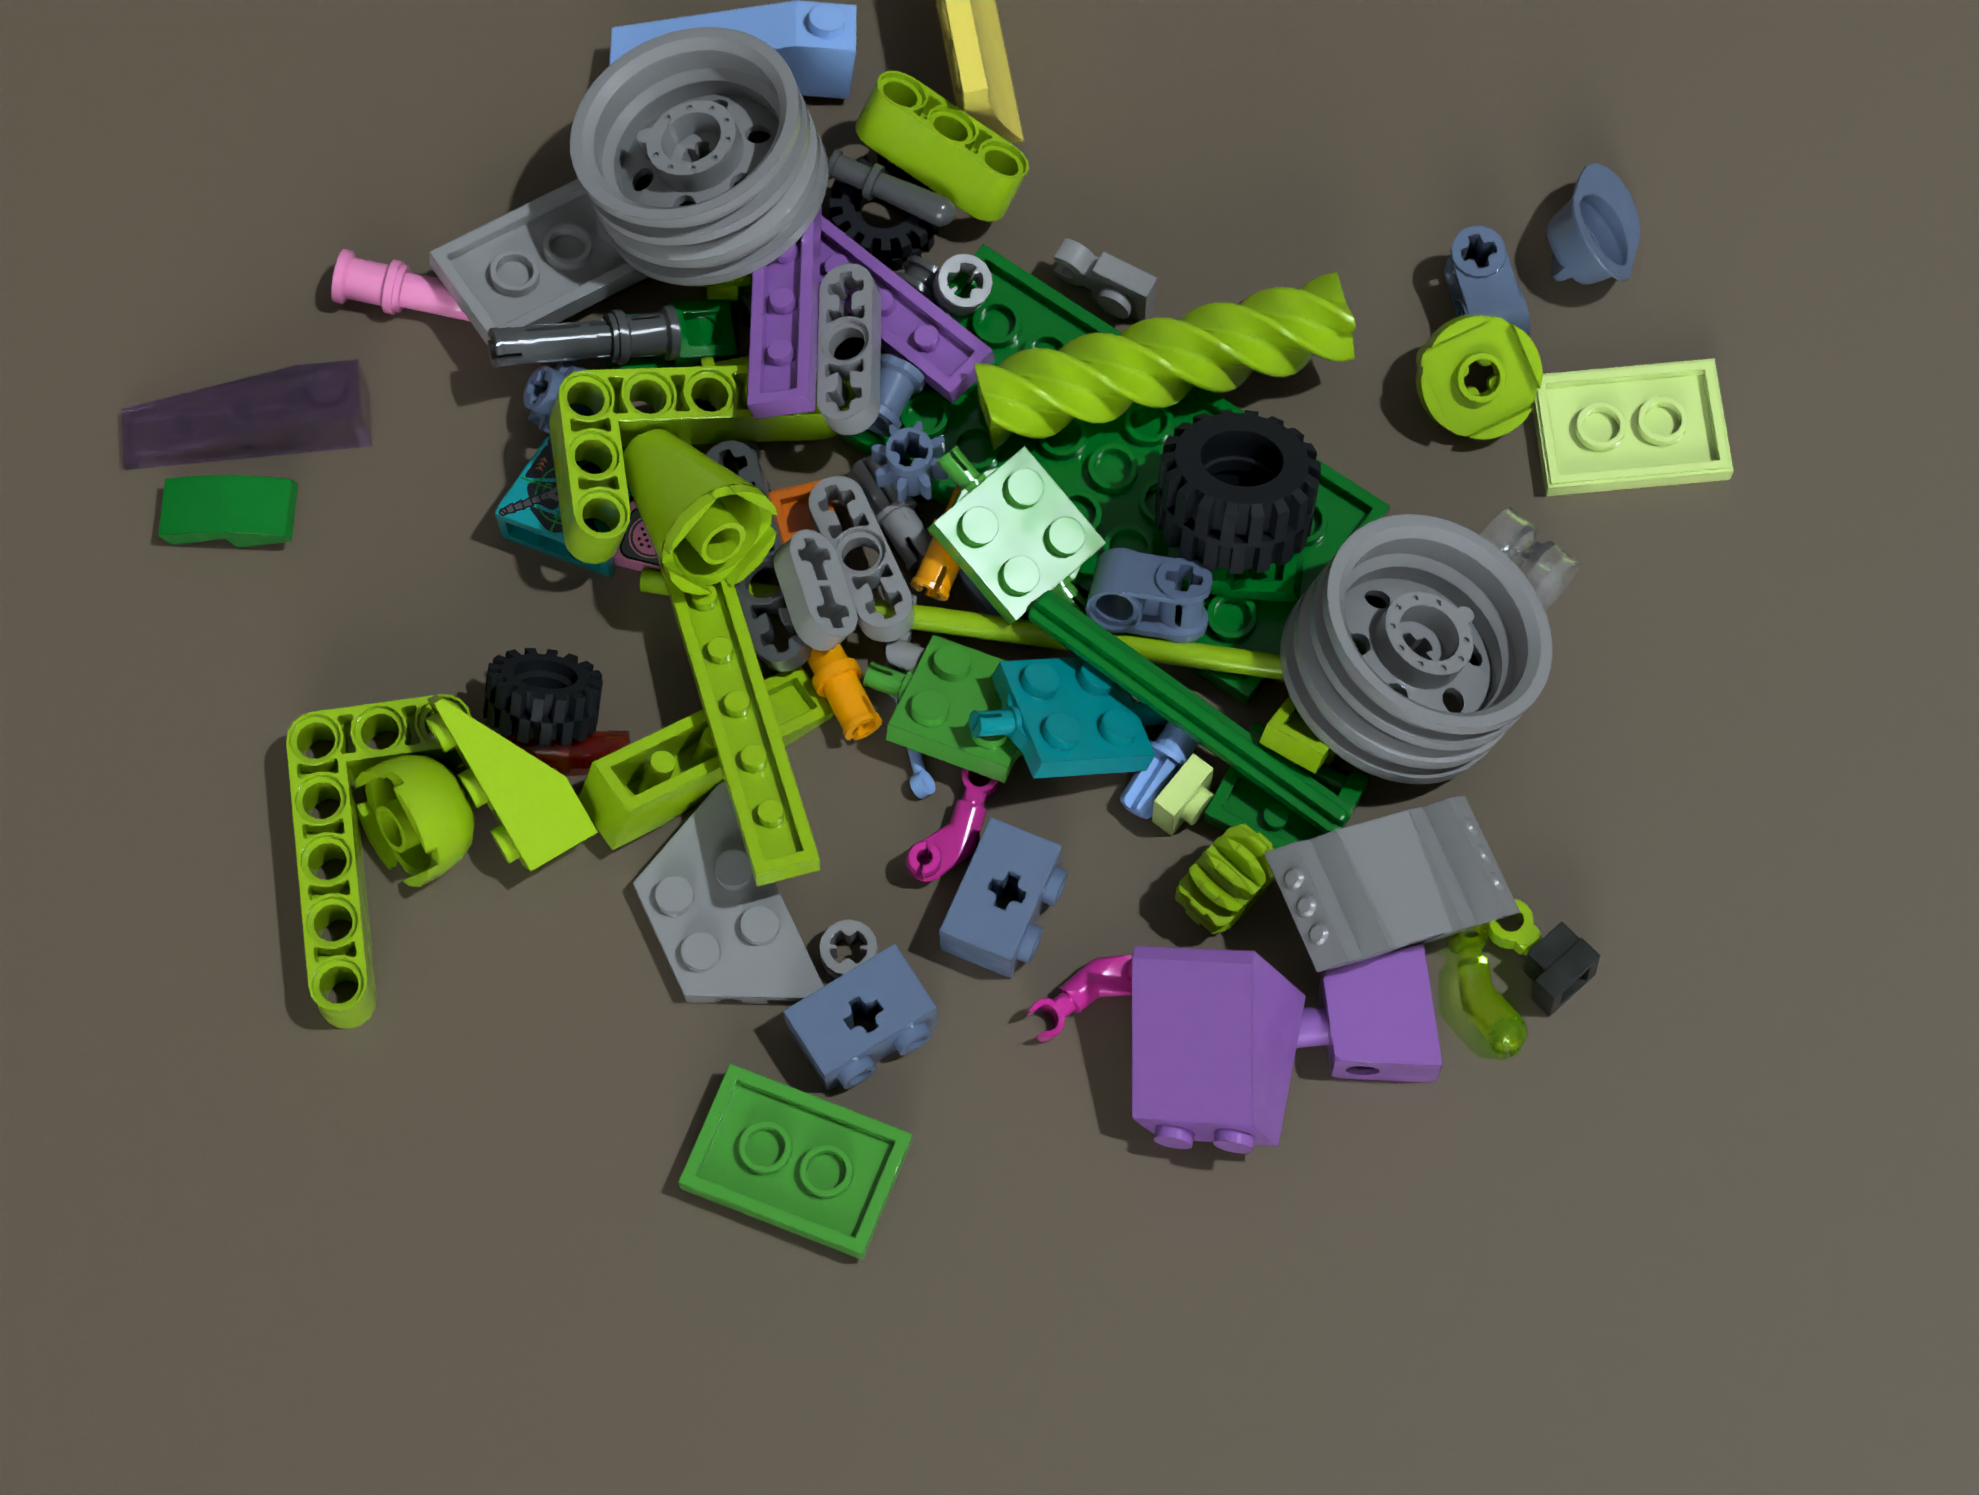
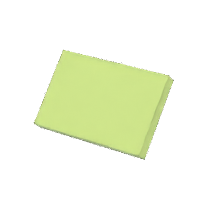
M1715 358L1543 374L1541 389L1537 388L1536 397L1532 402V410L1546 497L1731 479L1734 470Z

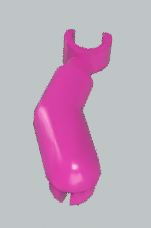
M963 768L962 783L965 791L962 800L956 801L950 823L920 842L915 843L907 853L906 866L913 877L923 882L936 880L974 853L987 811L983 807L985 799L994 795L999 788L1000 781L992 779L985 786H974L969 781L972 771Z
M1133 954L1095 958L1058 989L1059 994L1055 998H1044L1036 1001L1026 1011L1025 1017L1031 1016L1037 1011H1045L1053 1018L1054 1026L1052 1030L1039 1033L1035 1038L1041 1042L1052 1040L1063 1029L1067 1016L1072 1012L1080 1013L1098 997L1132 995Z

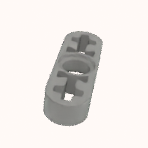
M854 263L842 264L830 270L822 279L819 287L816 401L829 427L842 435H855L865 431L875 422L880 411L882 298L870 272L865 267ZM858 288L859 291L854 292L852 295L851 310L855 315L853 317L848 315L841 300L848 298L850 289ZM852 337L865 340L862 351L854 358L849 360L834 358L835 350L842 341ZM843 381H850V385L857 398L851 400L848 410L841 411L839 407L844 406L847 402V387Z
M832 476L821 480L813 487L809 495L808 504L812 524L815 531L824 535L833 544L838 554L856 608L857 622L863 633L875 641L892 642L898 640L910 631L914 623L915 612L912 595L860 485L851 478ZM839 500L844 507L847 506L849 522L852 528L842 532L839 519L833 510H829L828 503ZM856 547H870L879 554L876 564L867 570H853L844 563L846 554ZM881 585L882 594L890 607H894L895 615L893 617L884 619L880 612H876L871 589Z

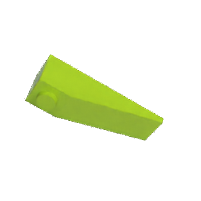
M802 666L793 671L777 673L764 680L785 747L832 718L834 712L824 697H820L816 693L811 683L812 680ZM702 709L592 762L579 795V800L591 821L612 850L667 824L706 799L719 783L725 781L704 710Z

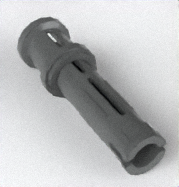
M673 305L660 306L658 313L625 315L622 309L610 310L608 314H604L602 320L531 325L515 328L496 327L490 328L488 331L489 338L494 339L488 340V353L493 368L529 363L573 361L587 358H606L609 363L613 362L614 365H624L628 363L629 358L662 355L665 361L678 360L681 351L680 323Z

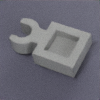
M1065 238L1053 257V260L1058 263L1053 271V275L1071 285L1084 286L1090 289L1091 298L1096 300L1097 304L1105 312L1114 317L1126 319L1129 316L1137 321L1148 319L1156 306L1158 278L1104 251L1100 257H1097L1084 245Z

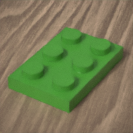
M730 1063L678 1183L682 1190L864 1260L913 1142V1134Z

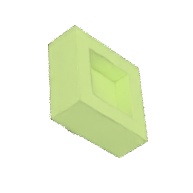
M1193 753L1154 800L1152 822L1171 836L1184 821L1191 826L1194 825L1205 813L1214 797V794L1210 792L1214 768Z

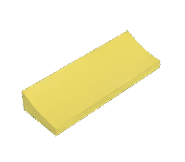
M935 0L956 106L1011 144L1024 142L996 1Z

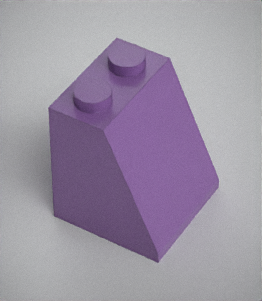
M1134 946L1132 955V1118L1154 1134L1153 1140L1156 1143L1176 1149H1190L1193 1146V1141L1213 1142L1215 1147L1234 1153H1251L1253 1145L1278 1147L1306 996L1255 951Z

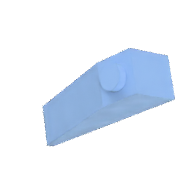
M795 0L612 27L610 65L638 45L670 32L698 27L728 28L755 36L774 48L790 67L802 96L849 99L856 54L857 5Z

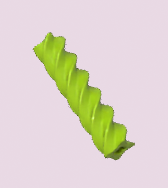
M1337 272L1323 274L1308 281L1300 289L1273 287L1261 290L1247 297L1239 305L1231 302L1209 303L1189 311L1179 320L1155 317L1141 320L1129 326L1119 335L1111 333L1081 335L1069 341L1058 351L1049 348H1032L1009 356L998 366L973 363L977 382V399L987 425L993 450L1003 445L1013 433L1031 439H1044L1053 436L1063 430L1074 417L1089 423L1113 421L1124 414L1134 402L1151 408H1166L1175 405L1185 398L1194 386L1213 393H1225L1242 385L1254 371L1271 377H1287L1296 374L1304 368L1314 355L1332 362L1355 359L1353 333L1356 329L1355 319L1346 303Z

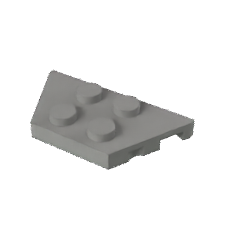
M725 781L719 783L633 882L635 891L686 1002L718 1003L724 999H735L742 1004H768L769 1000L800 1001L824 987L776 883L756 886Z

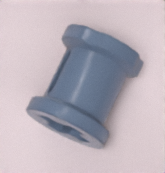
M881 354L880 411L875 422L868 428L873 433L889 437L888 426L891 424L900 430L902 423L899 417L912 394L921 393L925 386L924 375L908 361L892 354Z

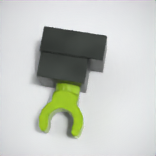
M1514 899L1521 913L1514 914L1513 916L1520 921L1521 928L1510 932L1504 930L1496 921L1489 922L1487 933L1492 942L1500 948L1513 949L1518 954H1523L1526 957L1523 971L1535 982L1531 999L1550 1017L1596 975L1601 955L1583 938L1580 939L1562 921L1543 938L1539 929L1533 924V914L1528 905L1521 900Z

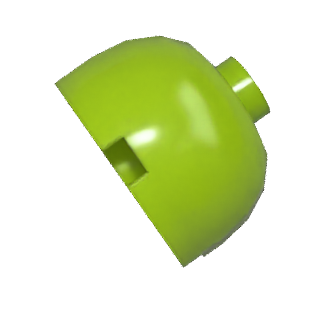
M400 755L384 760L362 771L356 778L355 789L366 784L367 800L358 804L357 810L368 840L389 870L396 867L397 861H399L404 870L412 875L402 880L403 883L412 887H421L444 875L463 858L473 841L475 827L473 809L476 807L469 798L458 776L450 768L429 756Z

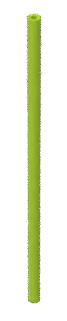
M644 567L640 577V591L669 596L662 571L660 569ZM750 582L749 593L754 597L766 598L775 594L780 586ZM874 599L876 612H880L884 619L895 615L894 607H890L886 600ZM913 604L915 619L911 629L1070 651L1027 619H1017L1011 625H1008L1002 616ZM1112 633L1153 663L1284 680L1280 654L1195 642L1174 643L1162 638L1144 635Z

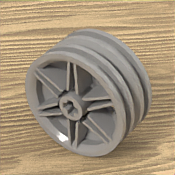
M718 27L690 28L670 32L638 45L615 60L593 82L579 104L571 128L570 155L574 170L602 225L606 229L612 244L628 264L646 276L658 281L685 286L711 285L731 281L761 269L784 254L800 239L815 219L825 197L829 172L827 154L790 67L783 57L766 42L741 31Z
M1418 514L1392 515L1380 518L1364 525L1349 536L1293 606L1283 627L1280 644L1281 669L1284 682L1297 711L1312 732L1330 750L1351 765L1379 778L1406 784L1439 783L1460 776L1473 768L1541 694L1548 680L1553 657L1551 629L1546 612L1535 589L1518 566L1494 544L1470 529L1445 519ZM1472 653L1477 659L1478 666L1472 665L1469 662Z

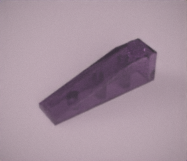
M358 359L295 365L121 409L123 466L125 470L372 446L369 388Z

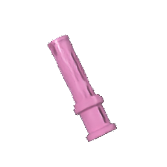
M342 249L332 278V302L344 304L349 299L382 306L384 313L392 315L396 312L401 313L403 308L469 321L439 278L412 273L410 266L405 265L404 261L394 259L389 265L356 258L352 250Z

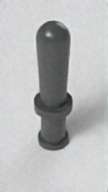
M838 149L833 152L828 161V179L835 178L863 190V198L872 200L876 196L935 226L948 225L955 217L956 209L949 198L884 173L885 166L876 163L873 167H869L844 156L843 151Z

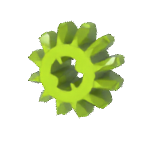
M1245 823L1229 827L1221 837H1218L1202 853L1201 857L1179 881L1175 900L1186 910L1184 913L1198 926L1202 924L1212 934L1229 930L1237 920H1240L1255 905L1257 900L1275 880V876L1264 852L1273 850L1274 844L1260 832L1256 833Z

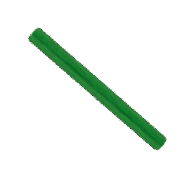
M1047 590L1036 599L1028 614L1031 623L1322 833L1326 834L1345 827L1353 812L1351 805L1283 756L1260 744V740L1055 592Z

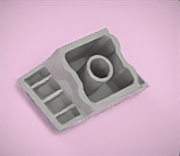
M1465 795L1447 798L1424 807L1408 809L1264 852L1317 972L1339 968L1412 946L1430 943L1470 928L1521 913Z

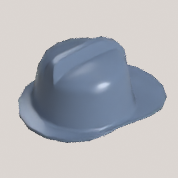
M1598 163L1586 165L1578 176L1572 198L1551 217L1546 228L1548 241L1553 252L1551 276L1556 281L1573 278L1583 285L1595 284L1611 277L1621 282L1628 281L1632 275L1633 262L1640 240L1641 227L1636 206L1630 192L1613 171Z

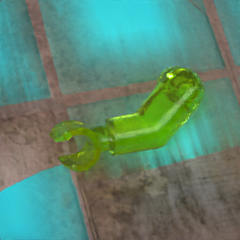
M1486 923L1474 927L1473 929L1479 935L1473 938L1464 937L1460 933L1448 936L1447 943L1449 949L1461 958L1457 963V973L1463 1011L1485 1036L1489 1048L1495 1055L1506 1058V1051H1509L1512 1058L1519 1054L1528 1035L1527 1026L1523 1018L1492 985L1489 960L1482 953L1488 938L1489 924Z

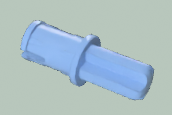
M1169 721L1156 741L1150 740L1155 757L1147 771H1136L1120 795V802L1124 808L1143 819L1152 817L1154 800L1199 745L1198 742Z

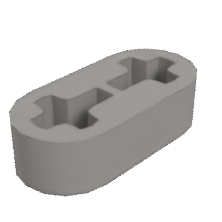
M808 529L797 531L776 551L773 560L775 572L798 637L815 650H832L856 629L858 621L856 608L833 544L817 531Z

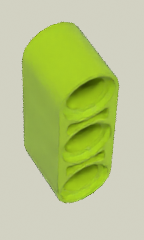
M886 71L879 75L855 124L857 135L868 147L936 193L949 198L955 206L978 220L993 222L1002 219L1029 170L1027 158L1016 146L914 77L903 72Z

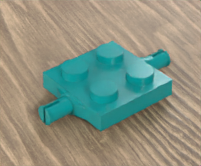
M1080 657L1000 661L991 678L1002 702L1001 710H973L969 716V730L973 731L971 735L974 738L1006 735L1011 738V741L1023 753L1033 779L1147 771L1155 757V752L1143 726H1165L1168 721L1141 701L1132 698L1130 693Z

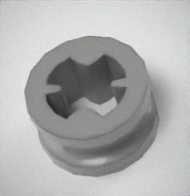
M957 254L947 259L935 275L932 285L934 298L938 305L948 313L957 316L969 315L977 311L989 296L993 285L992 275L987 265L978 257L970 254ZM959 271L970 275L967 283L975 281L977 284V288L972 289L966 298L958 297L954 294L958 289L956 286L951 289L948 286V281H953Z
M851 919L838 921L829 926L822 935L819 946L822 966L828 976L834 980L878 954L877 941L872 930L864 923ZM843 940L846 944L852 945L858 940L864 943V946H860L863 960L855 964L853 960L847 958L839 964L833 959L838 958L836 943Z

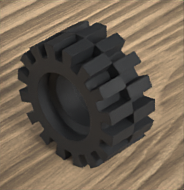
M877 153L878 164L885 166L884 173L933 191L895 164L888 163V159ZM867 155L857 158L858 162L869 167L875 165H870ZM834 180L831 187L832 198H829L831 223L880 262L891 261L893 271L903 269V258L910 255L921 257V248L929 252L934 246V234L938 235L940 226L932 225L908 213L906 219L897 226L890 228L873 227L867 224L861 215L863 206L869 201L862 197L863 190L842 181Z
M525 648L524 655H521L515 649L506 651L505 657L497 655L493 658V663H489L482 712L483 718H487L486 724L491 729L499 727L498 734L506 738L512 734H517V741L528 744L530 738L539 740V746H550L551 740H557L561 746L571 745L572 738L582 742L587 739L588 734L593 735L596 731L603 686L601 672L599 670L593 671L594 665L588 661L578 663V656L568 653L564 658L557 656L558 650L547 649L546 654H538L536 648Z

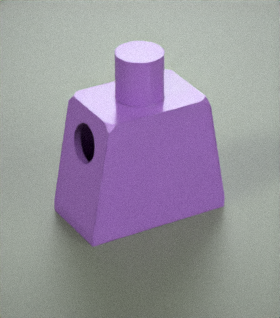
M1424 945L1412 946L1328 970L1321 975L1318 988L1320 1006L1303 1009L1297 1048L1326 1045L1330 1074L1336 1078L1421 1083L1437 1081L1443 1063Z

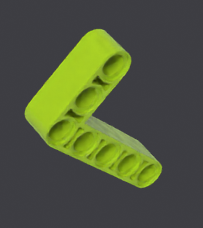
M749 365L603 369L573 372L564 378L560 385L549 417L563 537L567 550L576 559L590 564L606 562L615 555L630 523L631 514L622 447H627L630 441L641 433L653 429H663L688 444H716L730 440L738 442L824 440L833 438L839 433L829 427L817 406V401L815 411L754 419L747 406ZM816 372V393H817V372ZM843 381L847 387V402L844 406L839 407L841 411L848 410L851 400L857 397L850 385V381ZM693 400H706L712 403L717 411H705L699 408ZM631 402H645L651 405L656 413H642ZM569 404H584L595 415H580L574 412ZM582 460L591 461L602 470V473H587L576 462ZM584 519H599L609 527L610 532H595L585 524Z
M437 694L440 698L471 716L468 706L460 698L449 694ZM434 695L312 711L298 717L292 722L287 731L286 748L308 987L311 997L322 1016L329 1024L338 1028L352 1029L364 1024L371 1018L377 1001L355 780L362 771L384 760L400 755L429 756L450 769L465 766L455 748L444 753L436 739L432 738L433 734L425 719L435 714L427 699ZM391 731L398 734L395 743L388 748L377 750L369 747L372 738L379 733ZM330 740L335 742L332 750L324 757L309 758L306 756L309 747L317 741ZM327 799L340 801L338 810L332 816L324 819H317L311 816L314 807L321 801ZM332 859L346 861L343 872L336 878L330 880L317 878L319 868L326 861ZM337 920L352 922V928L344 938L337 941L322 939L323 932L330 923ZM343 981L358 983V990L349 1001L341 1004L328 1001V995L336 984Z

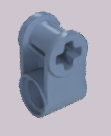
M1482 225L1469 226L1461 230L1453 240L1450 256L1444 268V278L1455 309V318L1475 313L1497 316L1520 328L1530 336V318L1527 304L1520 287L1517 285L1502 237L1492 228ZM1465 257H1472L1473 260H1465ZM1484 264H1485V267H1484V268H1478V267H1477V265H1484Z
M1128 548L1109 549L1098 557L1085 606L1086 615L1112 633L1126 632L1162 638L1174 643L1192 642L1203 636L1208 628V612L1204 607V599L1209 596L1212 590V574L1209 569L1202 567V563L1197 560L1188 561L1185 558H1171L1140 553ZM1184 576H1187L1189 579L1188 591H1181ZM1176 609L1182 610L1180 625L1175 624Z

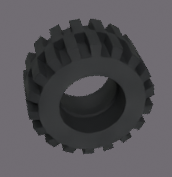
M1232 409L1218 410L1217 415L1211 416L1207 413H1202L1194 416L1192 424L1181 423L1174 429V436L1167 437L1163 446V453L1161 454L1154 509L1156 511L1155 523L1157 529L1163 531V540L1169 547H1180V556L1188 561L1197 559L1203 562L1202 567L1216 571L1217 567L1229 569V573L1243 574L1244 569H1253L1256 573L1269 571L1271 563L1282 566L1292 560V553H1300L1304 549L1307 537L1311 535L1321 475V464L1319 461H1316L1317 451L1311 443L1303 442L1304 435L1296 428L1284 427V421L1271 416L1267 419L1258 416L1259 412L1245 410V413H1233Z

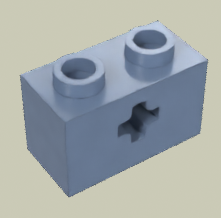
M990 817L939 930L940 950L1011 979L1019 961L1030 964L1044 931L1043 927L1036 925L1045 903L1053 907L1056 906L1069 875L1068 870L1061 868L1062 845ZM1009 891L1018 894V902L1011 901L1007 905L1006 910L997 907L996 899L1003 900Z
M893 944L783 1011L787 1030L827 1092L840 1084L844 1089H850L859 1085L876 1072L877 1066L875 1063L896 1050L900 1055H906L915 1051L933 1036L931 1029L938 1026L937 1007L896 944ZM862 1014L867 1021L875 1020L876 1029L867 1033L862 1026L854 1027L853 1018Z

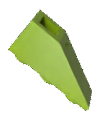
M434 695L427 699L435 714L426 718V723L444 753L455 748L467 770L457 776L475 807L479 808L487 803L499 825L490 830V833L508 864L519 859L521 864L531 872L598 833L566 776L439 696Z

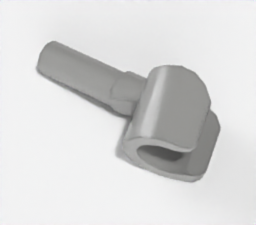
M911 594L913 604L918 605L919 598ZM910 629L902 638L887 643L885 667L907 674L909 670H913L916 664L919 663L925 648L910 643L913 629Z

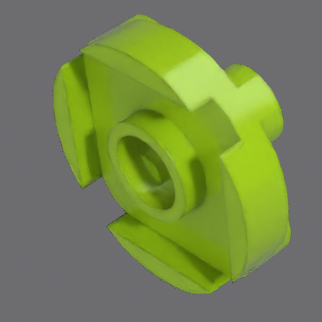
M1467 314L1446 322L1431 335L1428 342L1420 347L1415 361L1417 366L1416 389L1420 402L1429 417L1455 435L1480 440L1503 436L1520 426L1533 409L1530 406L1536 397L1537 388L1541 389L1543 378L1541 358L1531 338L1515 325L1492 315ZM1474 361H1477L1481 366L1491 365L1493 367L1494 374L1486 379L1488 389L1483 393H1479L1474 386L1466 387L1464 384V377L1469 374L1468 366Z

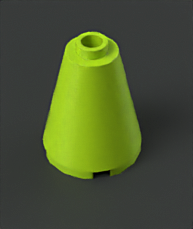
M649 430L637 435L630 441L623 453L627 485L667 577L681 591L700 596L711 594L712 592L707 586L719 583L724 579L730 587L743 581L763 562L775 542L777 532L771 525L773 515L777 517L778 515L775 505L769 500L767 495L750 482L667 430Z

